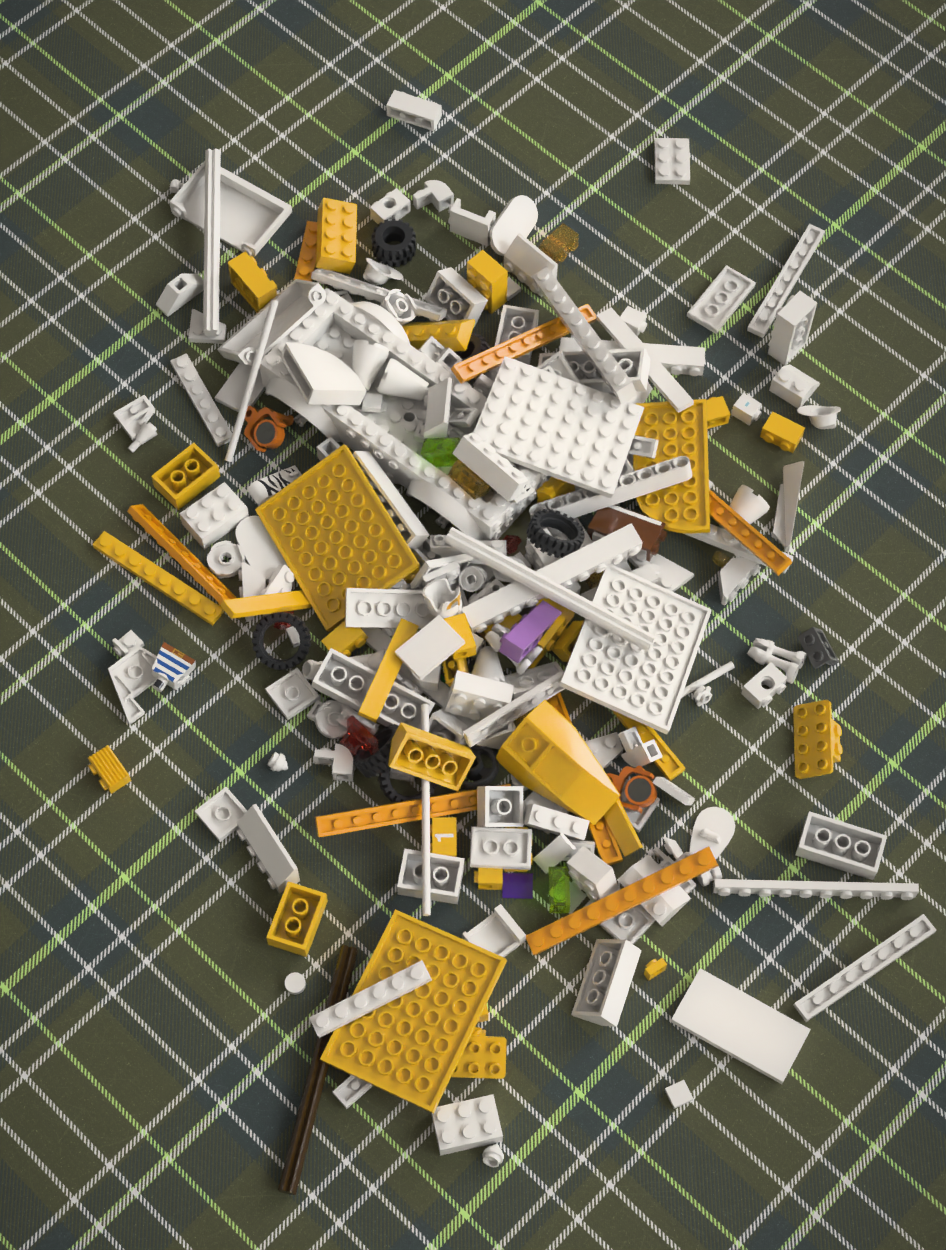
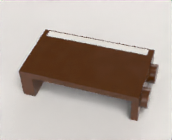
M612 505L597 510L588 526L587 534L592 540L594 532L607 536L632 523L643 542L642 550L647 551L646 561L650 562L653 555H657L660 542L665 541L667 531H665L666 523L617 505Z

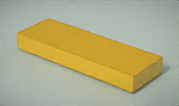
M618 798L604 814V817L624 857L643 848Z

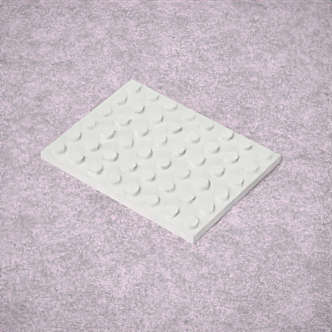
M504 356L474 434L479 435L484 443L493 447L497 454L508 461L612 499L644 407L629 401L621 404L618 398L613 395Z
M610 564L606 566L607 568L602 574L592 602L655 635L656 640L650 651L647 652L585 618L559 686L664 734H668L712 610Z

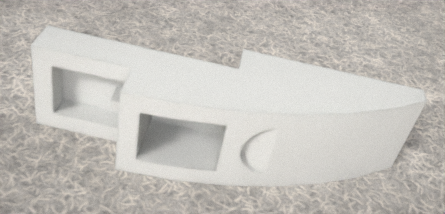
M430 535V551L443 557L465 554L445 543L447 535ZM478 540L507 556L506 540ZM475 558L470 562L473 564H484Z

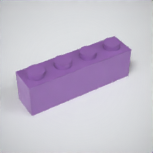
M544 600L540 604L533 606L528 615L524 614L519 624L515 623L510 632L502 636L499 652L519 663L538 645L540 639L562 612Z

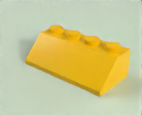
M475 320L412 322L402 325V328L407 334L411 346L418 351L430 336L435 338L444 348H450L452 351H466Z
M400 722L391 741L388 766L459 791L476 756L467 746Z

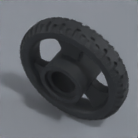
M477 744L469 747L476 758L466 776L474 782L463 781L461 789L474 790L478 786H487L494 781L499 772V762L496 759V753L491 748ZM482 754L489 756L491 759V768L484 767L480 757Z

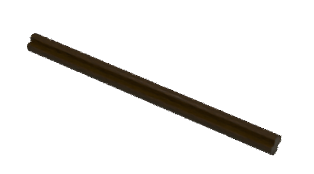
M341 945L325 1009L346 999L358 949L353 946ZM334 1031L320 1038L317 1036L278 1187L281 1193L296 1195L329 1067V1064L321 1061L320 1058Z

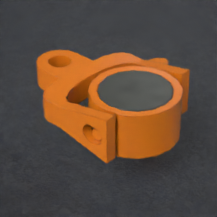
M248 406L244 418L248 424L244 430V435L258 451L265 452V448H278L285 438L284 428L292 425L294 418L292 415L287 416L267 407L258 410L255 407ZM270 415L274 421L263 419Z
M626 766L621 770L619 776L607 773V776L620 795H622L623 786L627 778L633 773L638 774V776L632 777L625 786V795L632 804L622 802L621 796L619 797L624 808L642 814L643 809L641 808L649 807L656 800L657 788L651 781V779H654V775L646 771L642 766H637L636 768Z

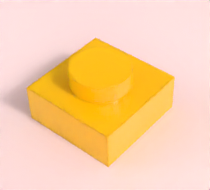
M663 958L658 961L656 959L650 961L646 965L647 968H645L644 972L647 980L649 981L665 971L667 963Z

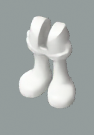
M496 623L492 627V631L486 634L485 639L496 652H499L502 644L500 639L505 633H509L510 629ZM540 646L534 647L519 663L510 659L516 666L518 674L522 676L543 649Z
M755 638L753 642L754 647H750L747 654L761 665L771 662L776 667L782 669L786 673L787 682L793 684L798 670L801 669L805 662L807 653L803 651H788L775 646L773 641ZM772 654L778 655V656L783 657V658H786V659L790 660L791 662H788V661L782 660V659H780V658H777V657L773 656Z

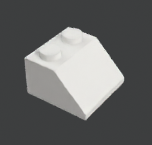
M789 364L783 366L773 377L769 391L794 407L799 408L804 405L820 383Z
M444 708L431 715L429 719V733L464 746L466 745L463 731L470 727L451 713L445 712Z

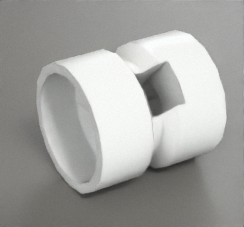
M468 567L461 571L459 584L464 590L473 592L481 590L487 583L488 577L481 567Z

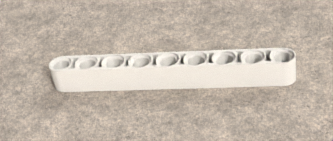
M679 456L619 477L612 499L582 488L534 504L529 509L531 519L535 512L537 513V511H542L543 509H547V511L553 509L554 512L557 510L562 515L564 513L567 514L568 518H576L687 481L692 477L690 460L686 456Z

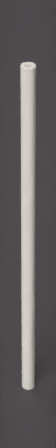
M422 704L421 730L429 732V705ZM422 779V916H430V781Z

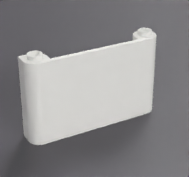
M205 161L169 201L173 215L183 218L204 230ZM220 167V240L241 252H246L249 256L255 257L290 216L292 206Z
M295 279L272 299L278 301L263 356L325 301L326 293L319 283ZM270 302L217 349L224 358L246 365L253 364Z

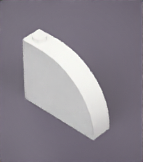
M285 343L281 359L307 404L361 405L366 389L356 373L347 364L332 354L316 347L299 343Z

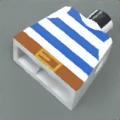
M164 642L151 669L152 676L156 678L152 687L158 692H162L166 685L173 689L177 688L195 669L196 660Z

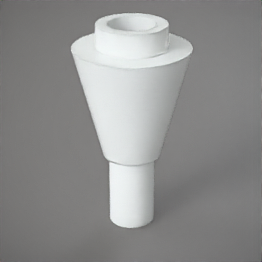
M144 422L135 441L128 449L134 453L140 445L158 435L156 433L157 428L150 422L148 424Z

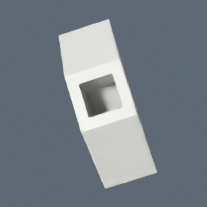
M180 274L166 285L156 306L167 317L204 290V280L198 274Z
M731 558L722 568L718 577L722 605L725 606L728 601L732 602L738 594L737 591L740 588L744 589L751 575L755 576L761 568L759 563L746 558Z
M241 562L242 569L238 570L239 581H242L243 584L242 587H239L240 598L260 596L261 591L267 587L265 577L246 562ZM255 616L245 617L246 622H250Z

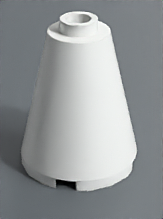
M393 289L387 293L380 306L386 309L400 325H404L415 318L416 306L407 293L402 294L400 293L401 290Z
M355 340L353 344L352 370L356 373L366 391H369L389 356V349L377 343H374V345L368 344L367 340Z
M391 358L377 392L422 401L425 395L429 394V383L397 360Z
M741 485L729 506L751 525L766 514L770 507L760 495L756 496L752 493L753 489L746 485Z
M490 646L479 649L472 674L506 683L498 653Z

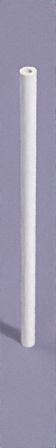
M275 300L270 302L225 460L229 462L233 460L277 309L278 301Z

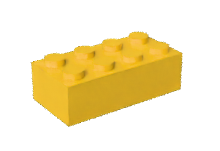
M328 198L322 199L317 215L316 268L346 274L351 273L356 263L357 204Z

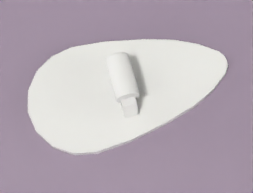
M709 807L701 811L693 827L689 852L696 853L709 846L715 859H717L734 835L735 822L731 814L719 807Z

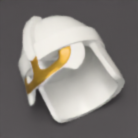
M445 578L434 580L424 587L422 594L431 615L435 617L440 615L444 619L461 614L462 599L460 587H457L456 591L452 592Z

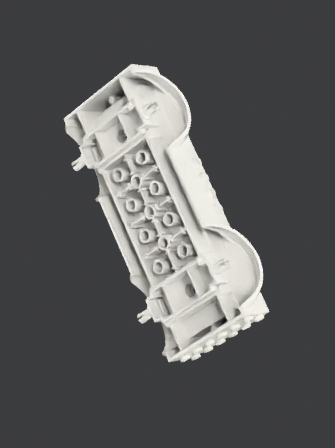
M331 290L326 295L325 301L275 345L267 355L262 357L260 371L262 384L266 388L265 394L267 396H274L299 414L294 418V421L299 426L303 427L309 421L327 438L332 437L336 442H342L353 451H369L382 470L393 475L395 481L407 489L406 495L408 497L412 496L441 515L436 519V523L439 526L441 525V528L444 529L450 522L461 532L476 540H498L537 497L536 490L545 481H548L551 476L513 463L524 474V477L529 480L528 483L535 490V493L516 505L513 500L508 502L491 487L490 492H486L481 499L478 497L481 491L482 479L480 477L473 492L459 484L456 479H452L440 470L445 458L459 460L453 453L413 440V435L422 420L423 410H427V406H424V398L421 401L383 394L381 413L362 411L363 400L361 405L307 404L281 359L286 342L305 344L326 351L343 361L351 369L355 340H367L368 344L374 345V343L386 347L389 349V356L370 390L366 391V393L381 394L377 390L384 376L385 369L392 358L428 382L429 388L447 378H452L450 414L454 408H476L480 412L476 418L478 421L487 401V398L473 389L468 382L461 384L453 372L447 371L439 362H434L426 353L420 352L411 346L408 336L400 323L386 309L365 301L349 303Z

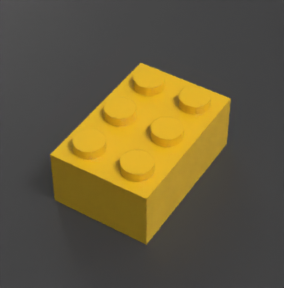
M481 250L467 262V282L488 300L483 310H487L491 314L507 302L508 271L484 250Z
M243 252L228 261L231 283L256 313L277 296V285L273 280L270 281L263 268L257 266L253 256Z
M192 443L151 477L154 487L177 510H180L220 478L218 465L195 443Z
M288 881L266 937L268 945L307 957L328 902L327 894Z

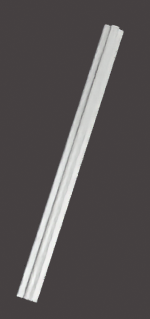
M216 148L205 151L203 332L206 337H216L219 335L220 150Z
M453 527L445 538V543L647 652L650 651L656 640L655 635Z

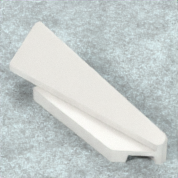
M804 461L783 467V484H780L772 536L775 540H779L785 552H789Z

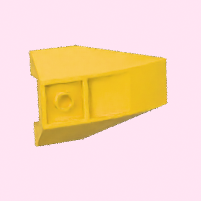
M546 700L540 703L523 719L502 744L496 755L498 762L523 786L580 818L589 820V823L593 825L597 824L621 796L577 729Z

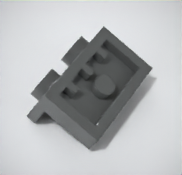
M812 627L798 636L815 669L820 668L824 664L834 666L839 663L821 629Z

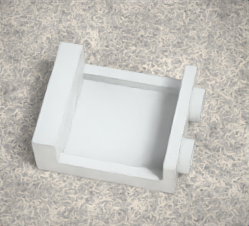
M457 198L454 203H451L448 213H450L448 220L450 232L488 246L491 241L489 231L496 221V212L489 210L485 218L461 209V199Z
M500 904L494 909L493 914L469 932H463L462 939L501 957H505L526 941V934Z

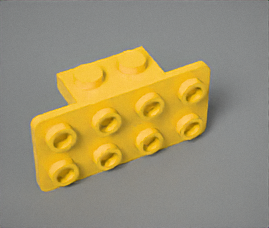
M549 598L539 600L536 605L544 600L561 611L562 614L558 616L538 642L537 646H540L543 650L528 669L536 667L547 651L554 647L555 641L565 633L568 624L575 615L573 611Z
M821 700L796 705L793 708L795 777L804 779L831 774L833 772V763L841 762L840 754H842V746L840 744L842 730L840 725L832 719L831 702L829 700Z
M475 1027L451 1077L503 1079L506 1074V1038L486 1036V1030Z

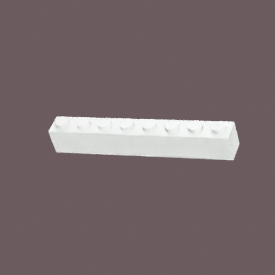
M561 337V352L583 351L574 338ZM602 340L608 350L622 349L616 341ZM643 343L669 373L674 375L703 376L705 348Z

